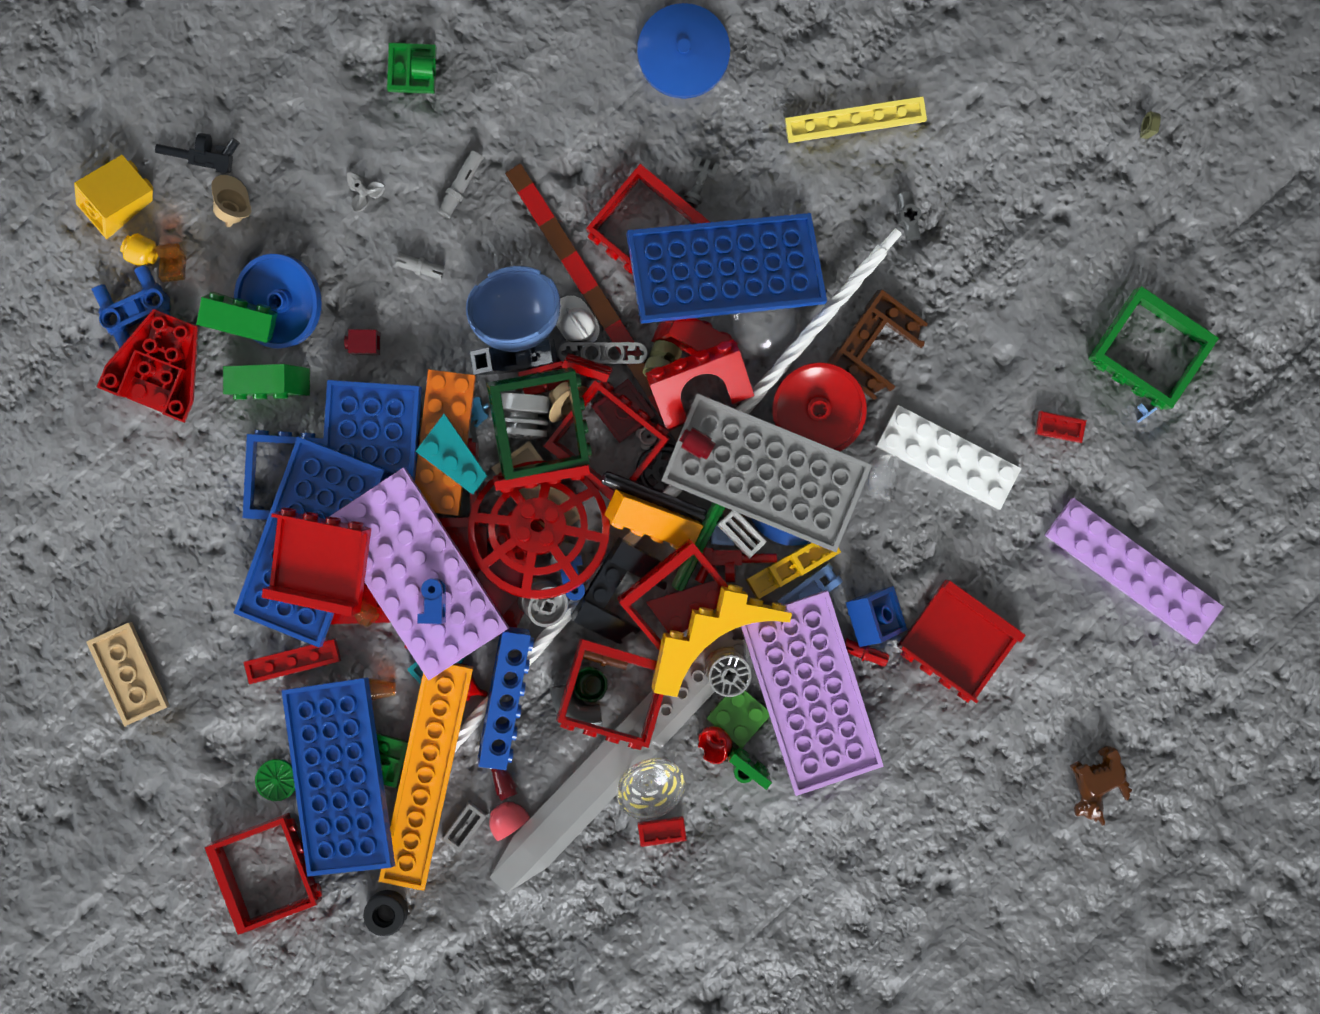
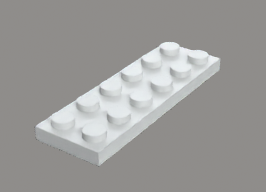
M896 405L875 446L998 510H1001L1022 469L899 405Z

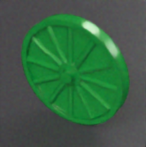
M272 759L262 764L255 776V786L259 794L270 801H282L288 798L295 791L292 765L282 759Z

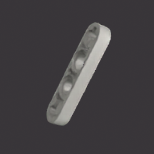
M568 342L562 344L558 350V356L563 362L566 358L564 351H567L568 347L572 351H580L579 346H582L581 357L588 359L586 350L592 346L596 347L598 356L591 361L600 364H641L649 357L647 346L638 342ZM614 346L619 347L621 350V356L617 360H613L609 356V350ZM625 346H628L627 351H636L637 347L640 346V350L644 351V355L640 356V360H637L634 355H627L628 360H625Z

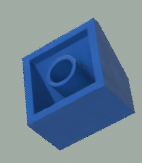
M894 586L845 602L859 647L882 643L907 630Z

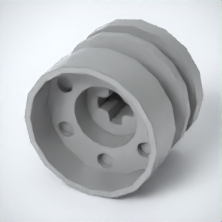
M501 393L503 411L510 412V417H505V422L509 423V428H507L508 437L524 440L546 438L547 431L537 430V426H548V422L538 419V414L549 413L550 397Z

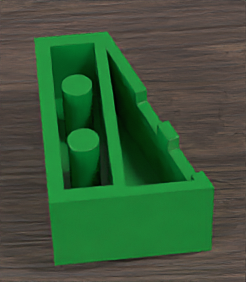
M210 292V294L201 297L196 325L267 343L273 338L278 312L272 311L271 307L267 305H254L243 299Z
M287 364L223 366V394L233 395V400H247V396H253V399H268V396H273L274 399H288V396H310V368Z

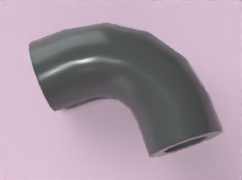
M566 684L550 688L551 699L557 714ZM573 692L566 716L603 727L600 704L588 706L579 704Z

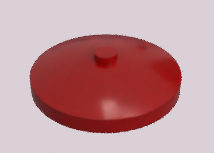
M809 363L796 368L780 383L773 400V419L776 426L839 452L856 440L866 420L867 404L860 384L848 371L830 363Z

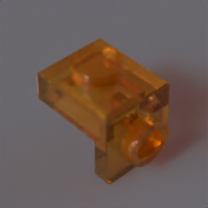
M169 243L156 246V252L160 257L159 279L161 282L185 280L186 256L180 245Z

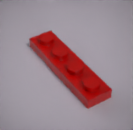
M587 464L505 480L502 474L495 475L493 480L495 490L506 493L514 491L515 487L534 488L538 486V483L557 484L561 482V479L567 478L580 480L585 478V475H590V470Z
M335 638L324 641L322 647L307 645L244 662L248 682L253 684L340 662L341 657Z

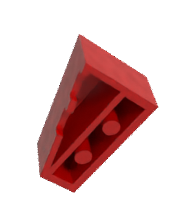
M690 318L660 322L651 342L665 340L693 355L700 350L717 346L723 341H730L732 336L712 328L713 325L707 321Z

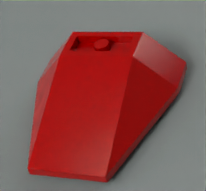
M153 309L105 365L97 388L120 397H125L185 423L194 402L199 327Z

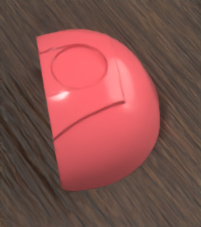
M503 802L490 813L489 827L496 841L502 840L523 826L530 816L522 806L514 802Z

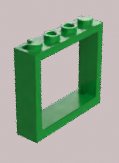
M1141 286L1133 290L1088 359L1094 362L1093 365L1097 367L1096 369L1103 372L1106 370L1112 374L1114 381L1130 386L1132 388L1131 391L1139 397L1145 396L1151 400L1150 404L1153 407L1166 410L1174 407L1219 338ZM1138 304L1201 345L1169 396H1166L1105 355Z

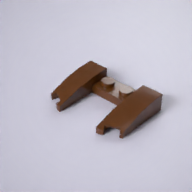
M882 289L875 292L864 308L865 311L841 346L836 348L827 363L837 365L848 371L858 381L864 394L873 400L877 399L874 393L886 387L888 391H891L896 387L861 361L885 325L917 347L923 348L925 341L919 340L920 327H927L928 325L927 322Z

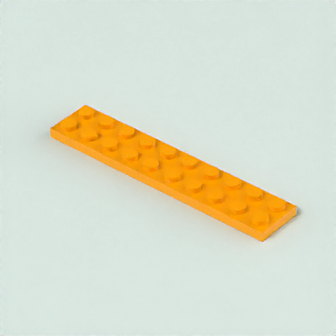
M455 663L429 681L423 673L390 826L395 866L381 869L379 882L425 891L473 672L472 666Z

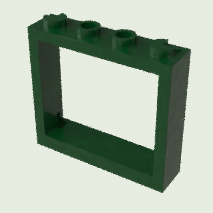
M569 367L486 382L501 472L505 480L590 464L589 456H592L590 443H586L585 434L588 433V425L586 419L583 420L582 411L585 410L583 397H579L578 387H581V379L579 373H576L574 369ZM568 380L579 455L513 468L500 392Z

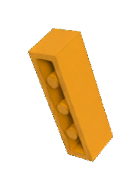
M617 489L605 512V516L611 521L610 524L618 529L629 528L632 533L641 537L644 534L649 535L652 540L661 544L663 541H666L675 549L679 548L688 539H691L695 544L703 528V525L697 520Z

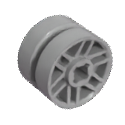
M534 577L531 590L551 589L557 587V585L546 577ZM566 594L546 599H528L519 596L517 599L521 611L534 624L541 627H549L558 623L564 617L568 608Z
M729 647L720 648L712 652L706 660L705 674L716 693L725 697H734L743 693L748 688L751 681V669L744 656L738 650Z

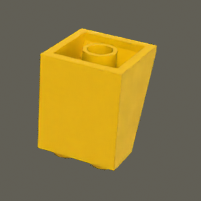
M123 155L118 156L74 182L76 205L106 239L111 237L153 201L152 184L148 179H143L139 175L136 165L131 160L127 161Z

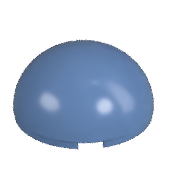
M526 266L501 268L487 275L488 278L472 288L466 302V315L469 325L479 339L495 349L508 352L530 349L544 341L557 324L561 307L559 292L552 279L541 274L540 270Z

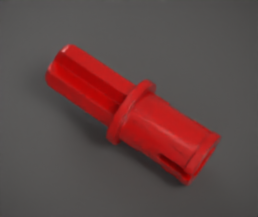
M846 638L845 645L848 654L861 658V661L867 660L881 666L887 665L889 660L888 653L869 647V645L859 647L858 642Z

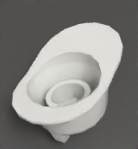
M576 296L560 298V315L556 326L566 341L595 342L599 335V324L587 304Z

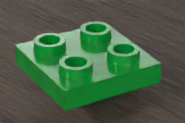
M389 43L388 92L435 94L436 45Z
M377 733L384 785L397 788L409 741Z
M732 746L731 752L728 755V761L734 765L733 772L735 778L741 783H748L754 780L767 790L772 784L769 776L770 773L768 772L769 769L759 761L756 764L752 762V759L749 757L750 754L740 747L735 749ZM738 770H741L747 776H740Z

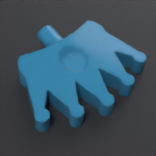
M480 397L473 399L472 415L474 416L471 418V423L477 421L474 427H478L485 419L489 418L485 409L490 406L488 403L482 405Z

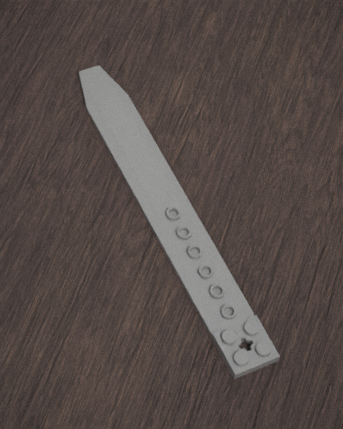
M733 630L718 637L691 664L682 681L678 696H663L649 748L642 746L641 750L628 747L629 742L620 740L619 744L604 740L513 835L490 876L505 893L510 892L546 869L625 787L629 777L632 776L633 778L641 770L640 768L647 764V762H643L649 761L711 697L715 691L706 677L705 663L712 652L720 648L729 647L738 650L745 660L750 656L744 636L741 640H734L732 638L734 636ZM653 690L614 730L641 737ZM639 767L633 774H631L634 769ZM629 772V774L627 775V777H626V779H625V783H624V785H623L624 777H625L626 774Z

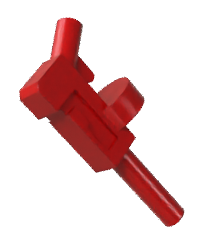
M705 548L702 553L717 572L716 566H725L726 582H736V566H743V563H777V553L754 554L750 559L745 554H742L741 550ZM702 564L695 580L703 584L709 573Z

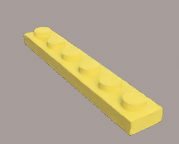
M924 97L789 117L785 118L788 143L926 122L927 116Z

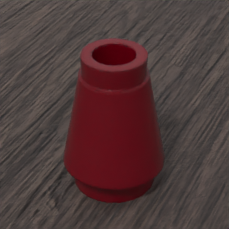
M491 769L496 796H499L501 801L518 794L516 789L518 786L508 770Z

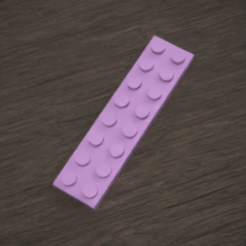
M1075 498L1070 499L1044 535L1193 644H1197L1224 608V606Z

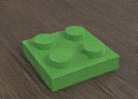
M745 690L734 697L724 696L706 718L713 725L725 730L731 740L740 748H743L769 718V713L765 706Z

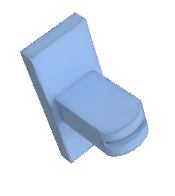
M1142 403L1138 405L1137 408L1143 414V417L1137 422L1139 423L1157 408L1155 407L1149 412Z

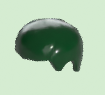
M589 666L580 669L573 690L576 697L590 703L602 699L608 690V680L604 673L597 668Z

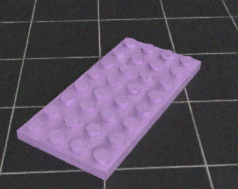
M406 468L400 469L329 516L340 518L343 523H349V521L362 522L363 527L372 528L365 584L428 681L509 629L502 615ZM428 579H441L446 586V623L417 624V614L424 612L425 597L421 592L422 584Z
M827 590L784 604L786 609L792 613L790 623L766 621L741 626L795 796L884 767Z

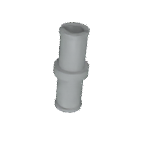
M402 252L399 253L397 259L406 262L398 260L396 261V267L414 271L418 276L423 274L440 281L442 280L443 274L441 273L445 271V266L425 261L426 259L423 257L419 259Z

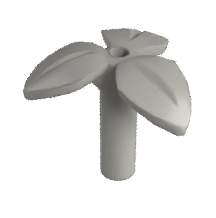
M347 173L349 188L359 193V195L352 198L351 206L354 212H361L369 205L367 195L376 199L383 194L385 190L384 184L372 182L366 188L364 178L356 173Z

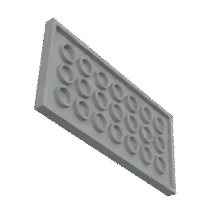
M696 394L661 481L837 552L872 465L710 398ZM692 427L711 437V441L716 443L707 460L702 457L699 459L681 448L683 443L679 440L686 429L691 431Z

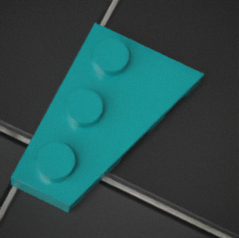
M446 414L442 415L415 451L473 495L488 476Z

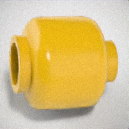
M139 233L126 236L120 248L123 258L138 267L149 265L150 263L154 264L159 256V252L156 251L155 241Z

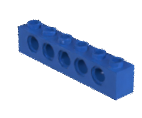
M509 627V629L499 634L477 757L478 767L507 770L508 762H512L513 749H511L512 740L515 741L517 737L515 720L520 718L522 705L519 704V698L524 696L526 683L523 682L524 673L528 674L530 665L527 655L528 651H532L534 637H531L529 629ZM517 649L520 651L517 657L512 658L508 656L511 650ZM508 672L516 673V676L511 680L504 678ZM508 694L512 696L508 702L500 700L503 695ZM500 717L508 718L504 724L496 723ZM497 739L504 741L500 746L492 745Z

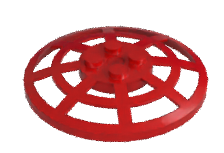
M538 460V461L524 462V463H521V464H518V465H514L513 468L521 467V466H526V465H531V464H536V463L547 462V461H539V460ZM587 477L580 479L588 489L577 495L561 483H538V485H541L539 497L525 500L519 492L524 486L515 487L514 491L503 493L498 498L491 510V514L477 513L483 498L494 485V480L491 479L476 498L468 523V539L473 558L488 580L498 588L515 596L528 599H546L566 594L589 579L605 556L610 535L609 519L605 516L607 508L604 499L593 483ZM550 488L562 491L570 499L557 505L548 499ZM511 496L518 505L512 515H498L503 503ZM593 496L601 512L602 533L588 530L587 514L582 502ZM575 506L580 516V528L568 526L564 513ZM535 521H542L545 527L542 531L535 532L531 529L532 524ZM475 522L488 523L489 539L494 551L484 559L479 554L475 541ZM496 524L509 526L511 538L502 545H499L496 537ZM565 536L578 537L574 548L565 556L559 548ZM586 539L599 542V548L593 560L578 575L570 563L581 552ZM517 546L527 553L525 566L513 561L506 553ZM551 552L557 563L546 567H535L537 555ZM498 559H501L511 569L524 573L522 588L501 580L489 567ZM563 569L570 580L563 585L551 589L531 590L533 575H546Z

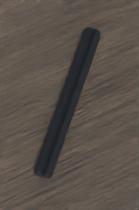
M606 471L602 476L601 482L606 486L700 522L706 519L707 510L610 471Z

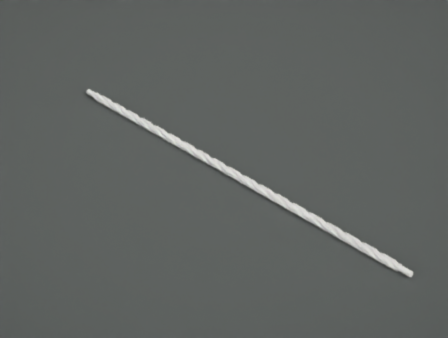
M895 228L880 246L877 245L872 250L868 258L859 265L845 284L832 296L821 312L800 333L796 341L787 348L775 362L774 366L752 389L754 396L742 400L735 409L749 414L768 390L788 370L792 362L813 341L816 334L835 316L840 306L848 301L864 279L885 258L887 251L902 235L899 230ZM669 485L663 493L677 497L683 490ZM630 531L623 539L635 546L642 537ZM602 564L599 565V567L592 574V576L589 579H587L584 583L585 592ZM581 599L577 601L569 600L564 617L555 625L546 627L539 634L533 644L532 651H528L527 660H530V665L572 619L571 614ZM508 672L504 678L511 680L516 676V673ZM488 696L474 709L460 727L455 752L485 718Z

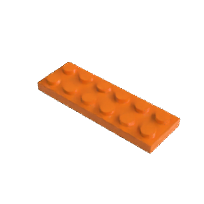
M428 370L419 446L442 415L446 414L468 447L476 375ZM418 454L415 483L435 513L459 516L463 487Z

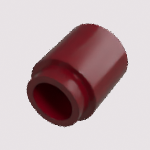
M692 427L691 431L686 429L679 440L683 443L682 449L699 459L702 457L706 460L716 443L711 441V437Z

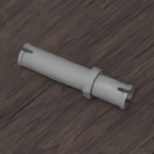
M475 151L469 152L470 154L452 186L447 188V195L442 204L437 209L439 214L448 219L451 218L458 202H462L464 198L462 196L481 161L484 159Z

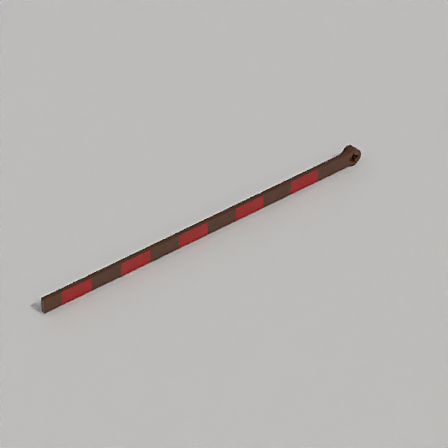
M520 163L507 171L505 174L611 341L634 342L522 164ZM615 346L616 349L618 350V352H619L620 355H621V350H620V348L617 347V346ZM625 346V360H628L627 355H634L637 360H640V356L643 354L638 347L636 351H627L628 346ZM646 361L641 364H627L662 419L647 377L643 374ZM685 423L668 429L676 443ZM725 508L722 514L725 518L732 510ZM734 517L731 518L747 535L753 537ZM730 526V528L732 529V531L739 537V539H740L743 543H745V541H744V540L734 531V529Z

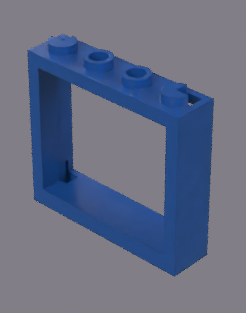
M255 430V434H247L242 518L267 520L271 511L253 509L257 442L295 444L297 437H292V432L278 431V436L269 435V431ZM301 433V437L323 445V438H315V433Z

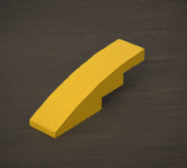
M808 543L778 560L777 563L769 565L745 580L756 599H760L795 578L806 574L838 555L841 551L839 547L837 552H834L814 543Z

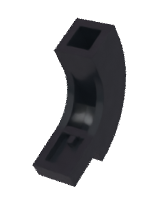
M554 339L544 340L537 346L517 352L502 351L493 347L470 352L473 375L525 371L558 362Z

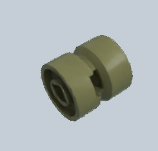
M665 340L655 341L650 351V357L643 368L644 376L646 377L645 373L655 367L665 366L681 358V349Z

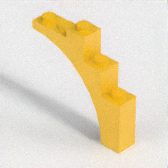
M729 584L728 588L721 586L715 614L712 609L700 607L699 611L692 609L686 637L684 633L671 630L670 634L663 632L651 686L653 692L677 697L682 681L691 664L718 637L735 628L756 622L779 621L790 623L792 613L786 609L784 604L773 602L772 606L763 604L764 601L750 598L747 601L748 594L742 591L743 587L733 584Z

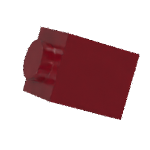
M348 329V335H345L344 338L345 349H348V353L351 355H380L381 332L378 330Z

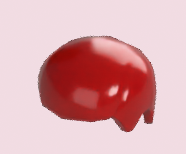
M712 726L706 727L699 734L698 748L701 747L704 751L703 759L712 764H721L726 760L732 749V740L725 730Z

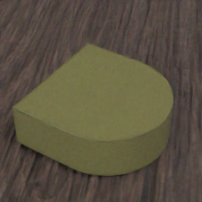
M1150 111L1145 115L1141 125L1140 138L1149 139L1159 132L1161 120L1159 113Z

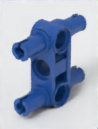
M148 265L134 269L143 288L141 292L119 302H113L104 284L91 289L100 306L98 312L99 321L106 328L108 334L114 336L119 349L130 337L127 332L129 327L144 321L153 309L171 316L169 312L171 310L170 298L163 291L161 285L155 282ZM158 294L160 296V302L158 305L154 306L152 303L153 296ZM115 313L117 315V322L112 325L110 317Z

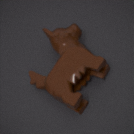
M1105 746L1098 750L1099 755L1103 756L1101 764L1088 766L1087 764L1082 765L1080 761H1077L1070 765L1071 770L1075 774L1081 795V800L1074 805L1075 815L1085 816L1095 822L1099 821L1102 826L1105 825L1102 796L1118 787L1127 801L1132 791L1129 788L1130 784L1126 781V769L1121 763L1119 752L1110 746Z

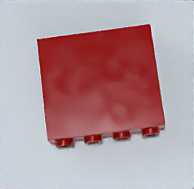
M281 508V511L272 513L271 517L278 518L270 586L263 588L262 598L350 617L360 613L372 528L363 527V523L357 521L343 523L337 517L319 518L317 513L312 512L299 514L296 513V509Z
M945 579L897 647L902 650L901 656L911 663L914 659L921 664L919 668L929 676L934 673L940 677L938 682L947 689L951 687L959 691L957 696L967 703L970 700L978 703L979 700L976 698L1016 642L1021 643L1026 635L953 582Z

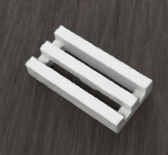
M732 510L717 524L749 559L767 542L736 511ZM732 517H734L759 542L757 545L731 519ZM726 523H728L734 529V531L752 548V550H750L739 539V537L726 525Z

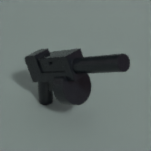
M198 133L195 140V148L186 150L156 144L155 153L188 159V164L216 169V172L230 173L233 162L232 154L240 142L231 138L226 147L216 145L217 153L211 152V135Z

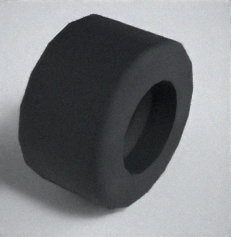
M383 890L377 892L371 897L364 908L363 918L366 927L378 936L393 935L400 930L407 919V902L396 891ZM381 905L390 906L394 910V918L390 921H384L377 915L378 907Z

